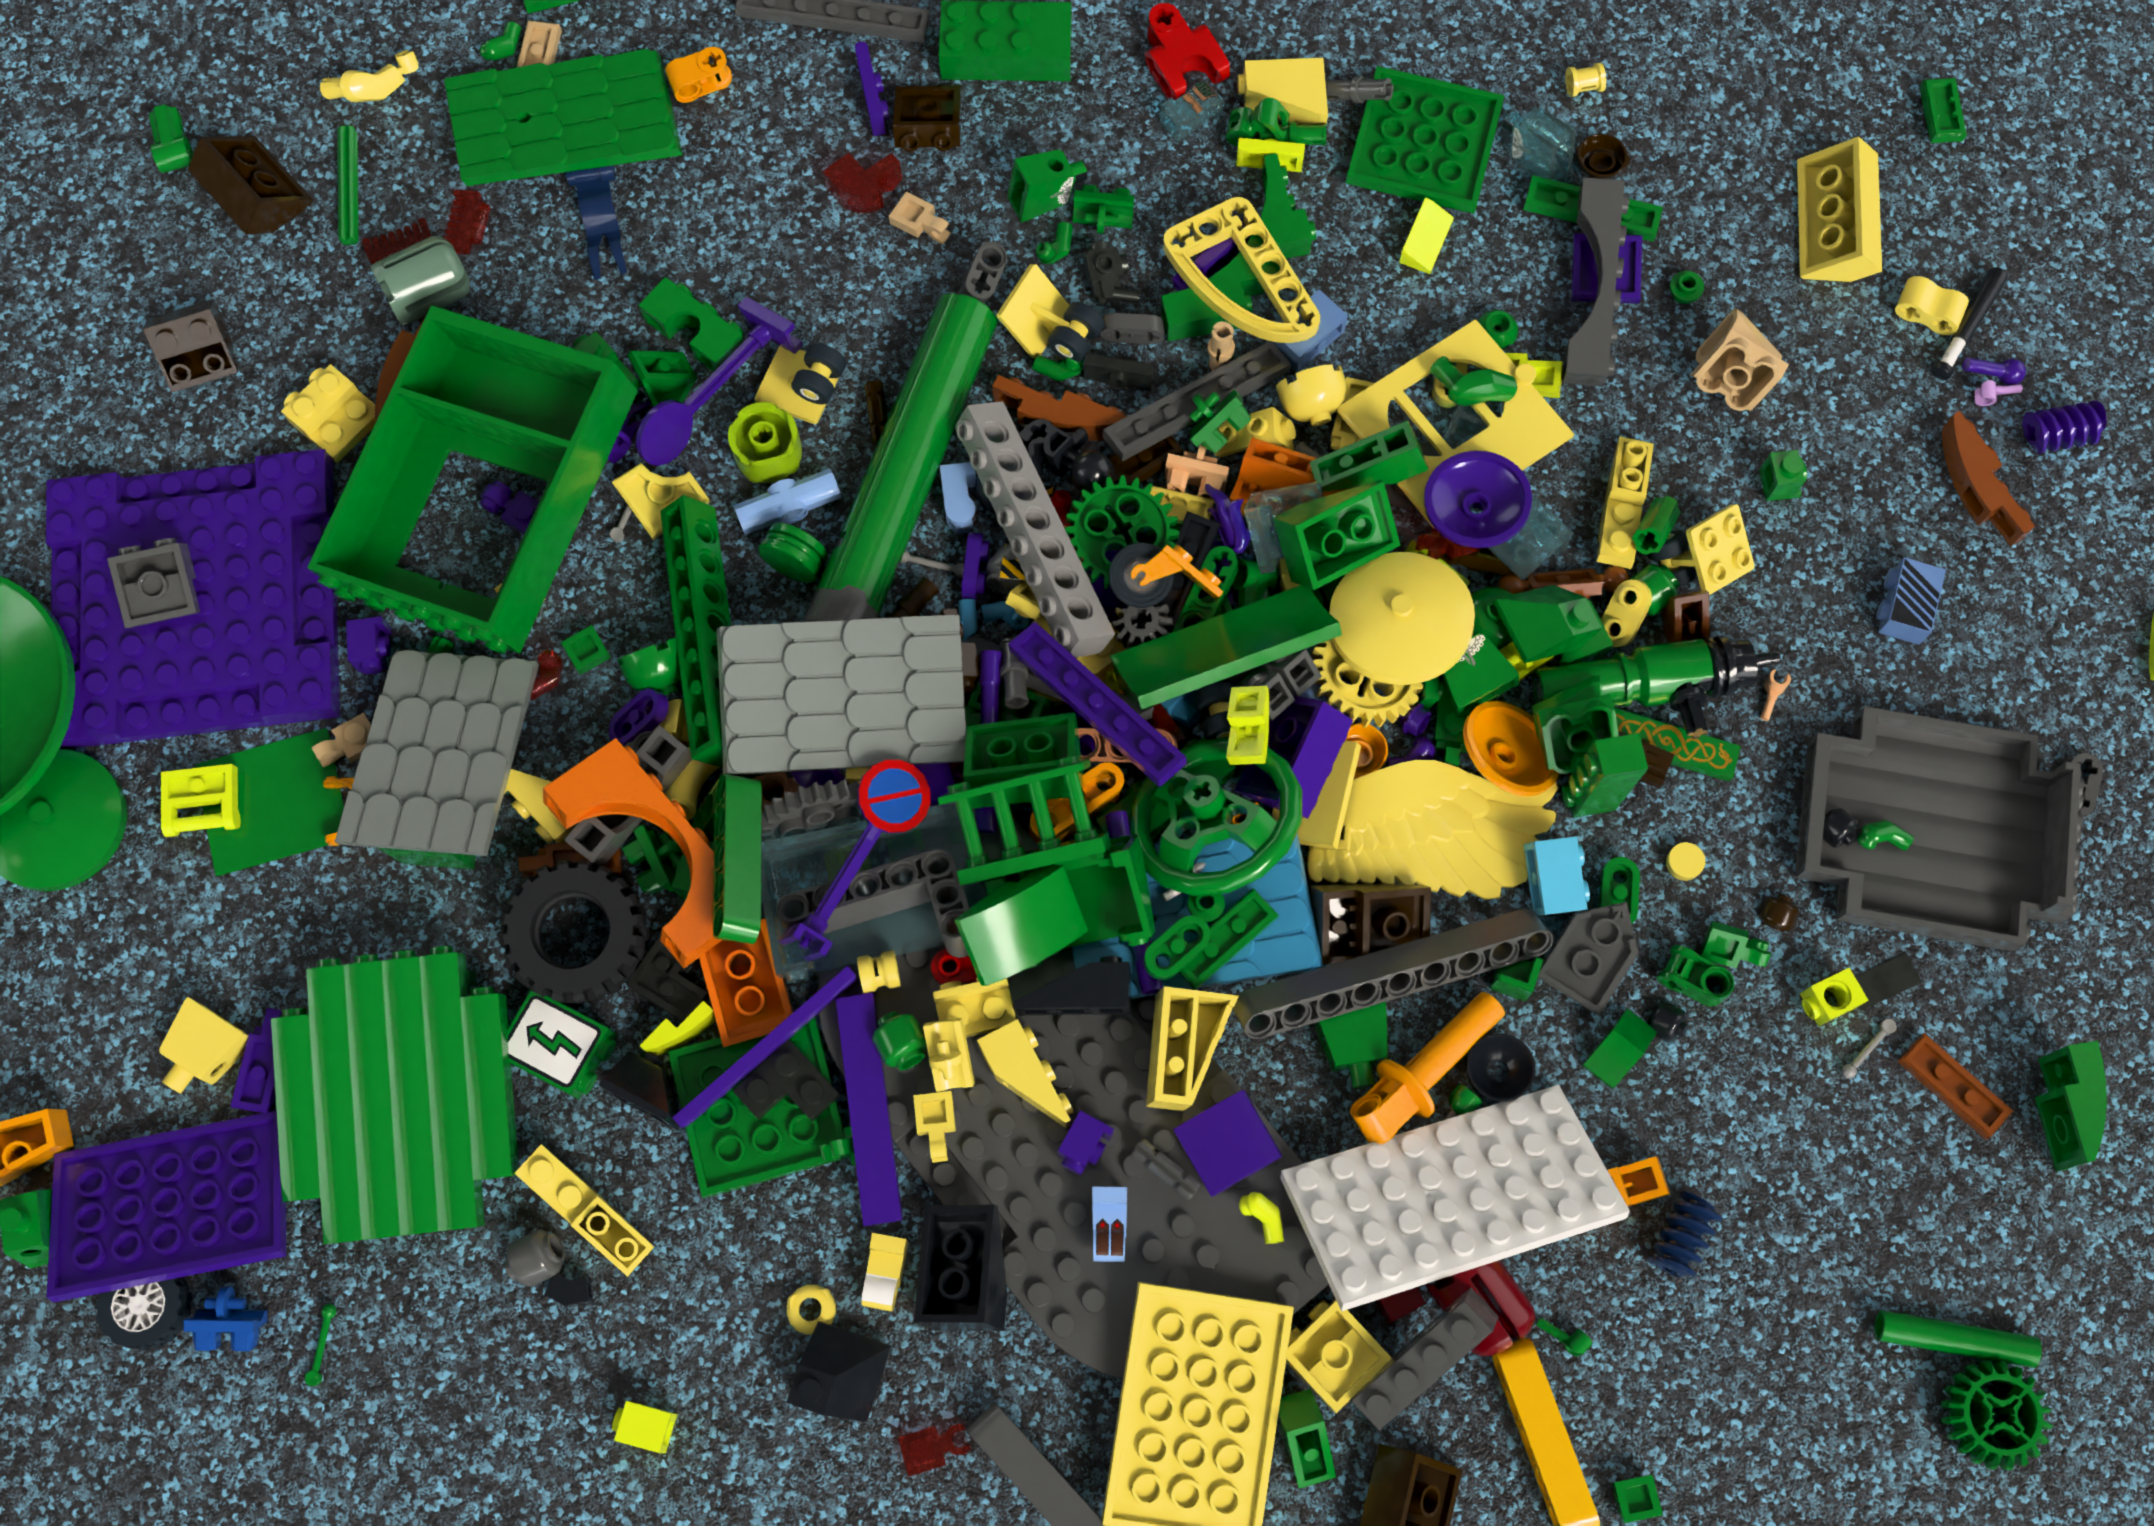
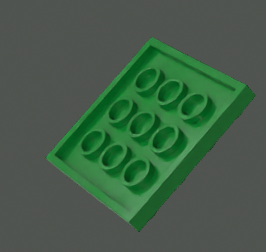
M1377 66L1373 79L1390 78L1392 80L1391 83H1393V95L1390 100H1367L1345 184L1421 202L1426 197L1439 206L1475 214L1505 95Z
M814 1017L788 1040L797 1047L833 1087L816 1017ZM767 1035L723 1047L721 1037L668 1051L681 1109ZM750 1072L699 1118L686 1127L702 1198L705 1199L850 1158V1155H845L823 1161L820 1145L845 1138L837 1100L812 1122L795 1102L786 1095L766 1115L758 1120L732 1091L752 1073Z

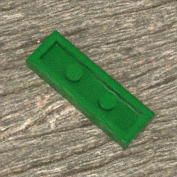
M1253 888L1209 927L1211 937L1207 947L1184 967L1179 974L1194 990H1197L1278 919L1279 915Z

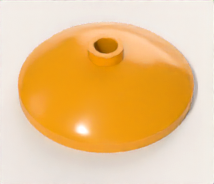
M1489 701L1475 707L1467 716L1463 727L1466 750L1477 770L1493 785L1512 794L1536 796L1547 791L1556 782L1559 773L1553 769L1547 770L1542 747L1536 735L1533 716L1528 712L1506 702Z

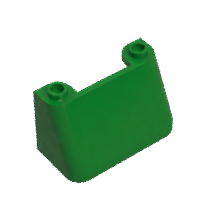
M1138 834L1110 838L1112 847L1106 852L1055 864L1064 866L1088 928L1085 934L1064 948L1119 937V941L1128 942L1129 946H1137L1150 941V937L1155 933V925L1143 851ZM1035 869L986 880L984 883L988 895L1007 881H1020ZM1043 960L1027 969L1034 968L1043 964Z

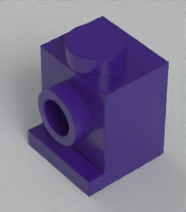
M383 617L346 621L347 655L351 665L358 672L368 675L378 674L382 672V669H387L386 656L391 655V645L388 636L392 635V628Z
M1080 1110L1058 1149V1156L1063 1159L1061 1165L1078 1175H1082L1089 1162L1093 1165L1098 1163L1106 1148V1145L1101 1141L1103 1138L1110 1141L1114 1135V1129Z

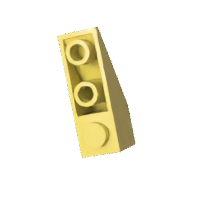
M511 769L504 794L508 791L514 797L515 801L511 803L512 807L525 820L531 816L539 824L534 830L547 844H551L553 841L556 843L566 842L564 839L577 824L565 829L543 803V787L552 781Z
M1016 1019L977 1040L980 1051L994 1078L999 1083L1063 1127L1068 1128L1071 1126L1069 1115L1074 1113L1073 1108L1064 1092L1057 1095L1051 1083L1056 1079V1076L1047 1059L1039 1061L1033 1049L1039 1046L1029 1025L1022 1028L1020 1022Z

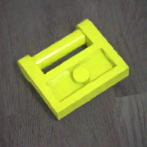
M233 764L161 772V830L165 837L178 836L180 832L220 827H224L226 830L240 828L238 767ZM221 804V813L178 818V809Z

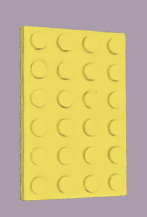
M1138 1282L1101 1518L1102 1525L1262 1526L1294 1310L1292 1305Z

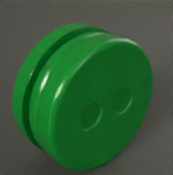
M786 523L772 524L767 532V536L762 540L758 548L760 556L769 566L784 576L803 583L814 582L820 573L821 567L824 566L828 559L827 550L816 538L802 529Z

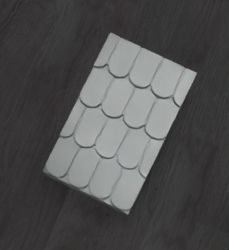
M959 615L733 625L717 628L723 774L738 775L866 768L884 760H903L913 765L964 762L966 722Z
M396 650L390 662L382 695H379L366 746L361 752L352 789L347 795L335 842L341 845L376 847L402 864L474 870L476 855L487 856L537 675L538 662L519 658L503 659L487 656Z

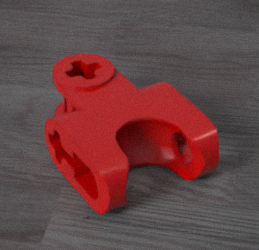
M1160 3L1152 7L1149 12L1147 38L1153 48L1145 51V61L1155 81L1171 104L1174 105L1184 100L1182 96L1185 95L1187 82L1183 75L1187 72L1200 71L1206 74L1214 84L1229 78V61L1206 25L1201 24L1190 29L1179 10L1170 3Z

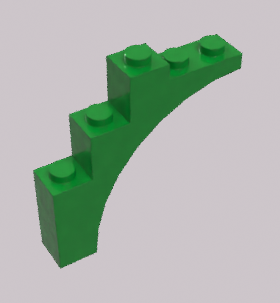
M1277 153L1264 155L1262 179L1265 201L1260 218L1286 259L1310 255L1312 241L1316 240L1314 221H1308L1305 208L1296 210L1293 194H1288L1286 190V185H1288L1287 169L1285 165L1280 166ZM1252 235L1247 245L1256 248L1260 247L1264 241L1260 236ZM1241 252L1229 264L1208 278L1225 296L1251 313L1253 308L1250 296L1266 293ZM1272 261L1265 262L1261 266L1262 270L1267 274H1275L1280 271V266ZM1190 287L1161 296V316L1165 321L1167 342L1212 334L1213 326L1216 323H1229L1206 305Z

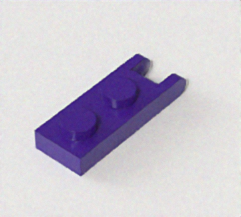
M858 42L855 45V53L873 136L886 134L884 121L890 120L887 101L879 99L878 93L884 92L880 72H873L868 45L865 42Z

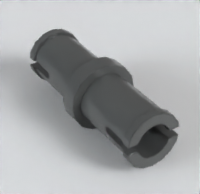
M1356 76L1352 80H1328L1326 82L1327 100L1329 102L1352 100L1355 104L1364 103L1365 100H1390L1393 95V83H1391L1392 80L1390 78L1365 79L1363 76Z
M1011 637L1000 642V651L1002 652L1000 678L1004 682L1006 706L1011 709H1021L1029 703L1026 687L1029 672L1028 668L1009 651L1008 644L1014 639Z

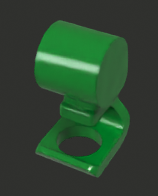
M1274 98L1263 99L1255 107L1254 111L1249 107L1234 109L1230 113L1225 138L1230 144L1238 147L1239 138L1254 139L1256 132L1265 133L1266 128H1268L1279 141L1283 142L1290 114ZM1278 114L1280 115L1282 121L1281 130L1277 122Z

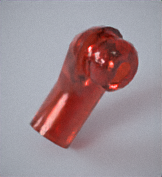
M544 650L538 656L541 666L539 677L534 682L530 697L531 701L555 688L560 682L563 663L561 657L556 655L553 650Z

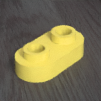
M1626 580L1619 584L1601 619L1613 643L1612 647H1624L1634 640L1652 602L1651 590L1647 584L1640 580ZM1629 591H1634L1637 596L1633 604H1629L1626 600V595ZM1614 623H1618L1621 627V632L1618 636H1614L1611 633V626Z

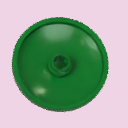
M59 749L51 765L35 786L18 803L0 816V876L29 890L57 891L82 883L100 871L118 849L127 822L125 795L115 776L105 766L90 756L77 751Z

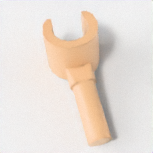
M1776 669L1771 671L1764 682L1767 699L1760 719L1769 721L1778 695H1781L1791 682L1790 674H1787L1782 684L1774 680Z

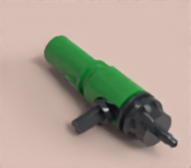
M1725 636L1714 637V639L1712 637H1704L1703 639L1636 647L1630 656H1625L1624 653L1620 652L1615 653L1613 658L1536 668L1533 672V692L1537 704L1592 676L1601 675L1603 695L1610 694L1614 706H1630L1632 701H1637L1644 707L1670 704L1671 709L1680 712L1687 737L1692 736V739L1700 738V735L1709 732L1701 707L1706 701V694L1710 698H1718L1720 695H1732L1739 687L1754 685L1757 680L1758 668L1779 664L1781 657L1778 653L1755 654L1752 643L1747 639L1733 641Z

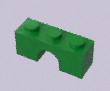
M666 277L638 305L644 321L669 340L683 328L691 327L698 329V334L689 344L695 360L712 372L744 342V332L732 320L726 322L718 316V312L708 302L703 301L700 303L693 298V294L685 285L680 282L674 284Z

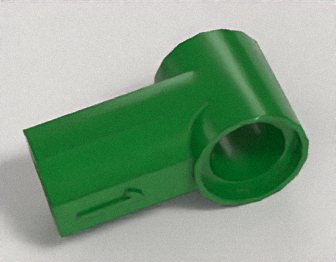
M165 104L154 107L153 111L149 114L155 142L151 144V152L157 168L161 173L189 167L194 153L185 136L180 112L176 107H169Z
M1239 559L1238 572L1232 584L1233 588L1238 590V608L1270 597L1278 580L1276 566L1258 561Z

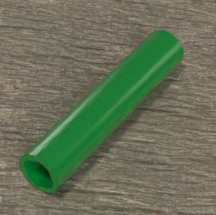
M1879 1310L1875 1320V1338L1880 1342L1996 1362L2004 1361L2008 1364L2036 1368L2041 1360L2042 1346L2037 1336Z

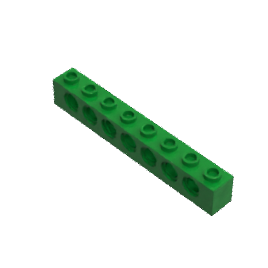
M682 495L662 509L660 514L691 759L723 768L717 628L731 626L716 511L713 506Z

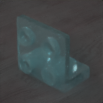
M1320 482L1251 493L1244 507V513L1260 574L1275 572L1280 558L1284 557L1273 517L1301 503L1324 497Z
M1532 494V507L1524 527L1508 541L1488 548L1521 580H1525L1552 554L1558 557L1564 552L1574 533Z

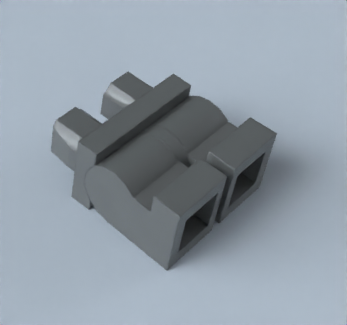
M1303 649L1224 680L1233 683L1236 687L1267 686L1269 689V719L1273 721L1295 701L1292 694L1298 697L1301 696L1322 676L1307 650Z

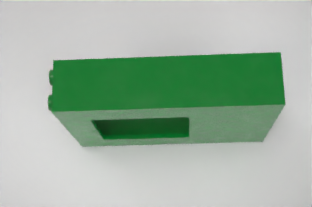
M431 305L307 568L319 576L317 582L334 589L335 595L347 601L354 602L356 598L365 600L364 604L376 611L384 612L385 608L394 610L393 614L408 622L414 623L417 618L425 621L424 625L437 632L444 633L445 629L455 631L454 635L466 642L474 644L475 640L478 639L486 642L485 646L498 653L505 654L506 650H510L520 654L638 390L612 360ZM451 452H457L547 481V486L495 598H488L447 583L444 586V583L398 567L403 551L441 469Z

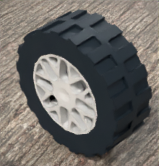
M180 1277L100 1293L95 1307L98 1316H96L97 1323L101 1325V1331L104 1336L110 1337V1341L114 1344L140 1350L159 1348L164 1346V1343L167 1341L171 1342L177 1337L176 1334L184 1329V1319L190 1317L191 1314L190 1302H192V1295L189 1294L188 1290L190 1287L187 1281Z

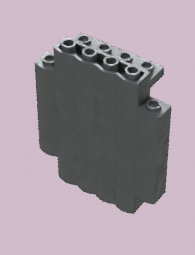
M1864 706L1854 716L1851 738L1817 733L1808 742L1795 876L1798 879L1839 886L1836 902V921L2013 952L2024 946L2029 940L2031 924L2027 919L2061 924L2070 919L2076 912L2078 885L2074 880L2078 877L2080 870V849L2076 846L2079 844L2082 835V814L2078 811L2081 809L2084 800V779L2080 777L2081 764L2064 762L2052 772L2040 771L2037 769L2041 763L2042 751L2038 749L2037 735ZM1843 808L1858 821L1859 826L1855 832L1857 835L1863 832L1861 829L1865 824L1887 820L1913 835L1914 840L1906 851H1902L1888 841L1878 842L1874 849L1868 850L1858 843L1857 838L1849 846L1844 843L1839 848H1833L1823 840L1825 815L1832 809Z

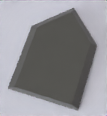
M1627 902L1574 913L1543 961L1538 975L1539 979L1598 1016L1639 954Z

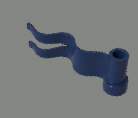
M614 165L566 172L569 186H576L578 204L587 235V250L594 280L601 279L599 246L602 242V235H606L620 274L627 273L621 247V234L610 188V182L617 180Z

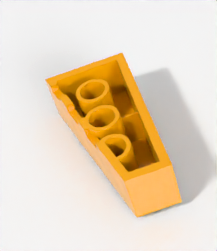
M44 1109L0 1122V1187L54 1158V1154L62 1153L74 1146L67 1110Z

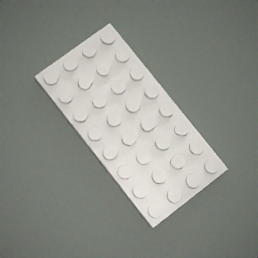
M1559 1085L1523 1095L1513 1101L1494 1104L1395 1135L1384 1144L1372 1142L1281 1170L1280 1176L1341 1312L1626 1219L1630 1212Z

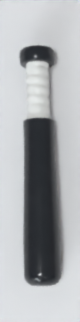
M1993 267L1987 272L1967 308L1957 332L1952 335L1951 343L1945 354L1931 369V373L1936 378L1948 380L1952 376V367L1962 349L1970 342L2008 279V274L2004 269Z

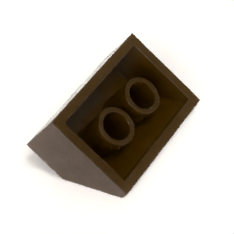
M256 136L200 137L188 170L245 234L273 233L312 204L313 199Z
M1379 1444L1377 1455L1373 1462V1472L1367 1497L1363 1505L1360 1526H1450L1463 1469L1418 1453Z

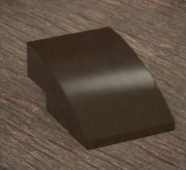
M1402 884L1311 886V904L1323 965L1340 963L1430 936L1431 887Z

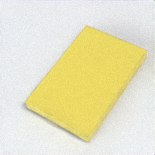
M1345 741L1342 744L1333 763L1332 771L1317 798L1316 806L1311 811L1308 819L1302 818V823L1298 830L1301 845L1338 849L1361 745L1358 742ZM1273 808L1271 817L1278 821L1280 811Z

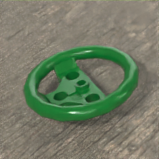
M1229 737L1197 741L1179 750L1186 756L1187 764L1161 787L1156 785L1147 776L1143 780L1130 806V834L1139 835L1146 873L1164 888L1192 896L1230 893L1262 878L1288 853L1302 823V788L1287 760L1267 747L1266 764H1255L1271 776L1280 794V813L1278 821H1276L1261 806L1222 789L1217 779L1213 776H1195L1186 772L1205 762L1227 759ZM1185 786L1182 795L1172 796L1178 787ZM1157 803L1168 807L1171 823L1161 835L1159 854L1150 836L1151 814ZM1247 814L1246 819L1240 824H1230L1236 815ZM1196 829L1192 837L1180 839L1181 834L1185 830ZM1231 838L1246 845L1254 853L1249 859L1226 870L1205 873L1193 872L1194 860L1203 847L1208 844Z

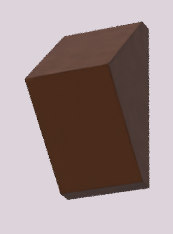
M1707 590L1675 595L1670 598L1665 609L1660 613L1668 643L1710 637L1709 592Z

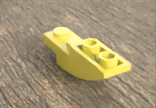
M1621 436L1618 439L1597 539L1599 547L1596 562L1631 569L1635 562L1636 545L1632 537L1640 524L1642 506L1647 495L1653 443Z
M543 1144L514 1173L627 1277L654 1248L620 1213Z

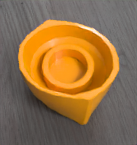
M1362 723L1350 726L1345 741L1358 742L1361 745L1354 779L1380 770L1388 756V745L1385 737L1374 726L1369 724L1367 727H1363Z

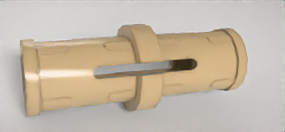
M1218 322L1213 326L1212 338L1208 342L1207 351L1210 356L1208 365L1212 371L1229 363L1230 358L1234 354L1235 344L1232 340L1234 329L1227 322Z

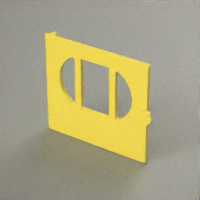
M1476 319L1344 402L1336 410L1358 438L1362 440L1390 428L1388 406L1390 401L1394 400L1441 456L1424 455L1429 470L1396 483L1433 529L1434 527L1427 517L1424 506L1425 487L1432 472L1446 459L1467 451H1487L1509 459L1523 471L1574 437L1571 429L1531 384L1536 377L1535 368L1530 364H1521L1516 367ZM1442 356H1446L1450 362L1467 363L1477 366L1482 370L1491 369L1513 376L1517 383V391L1510 401L1503 402L1501 417H1496L1485 403L1470 405L1486 423L1488 428L1455 449H1452L1404 392L1405 389L1429 375L1433 363Z

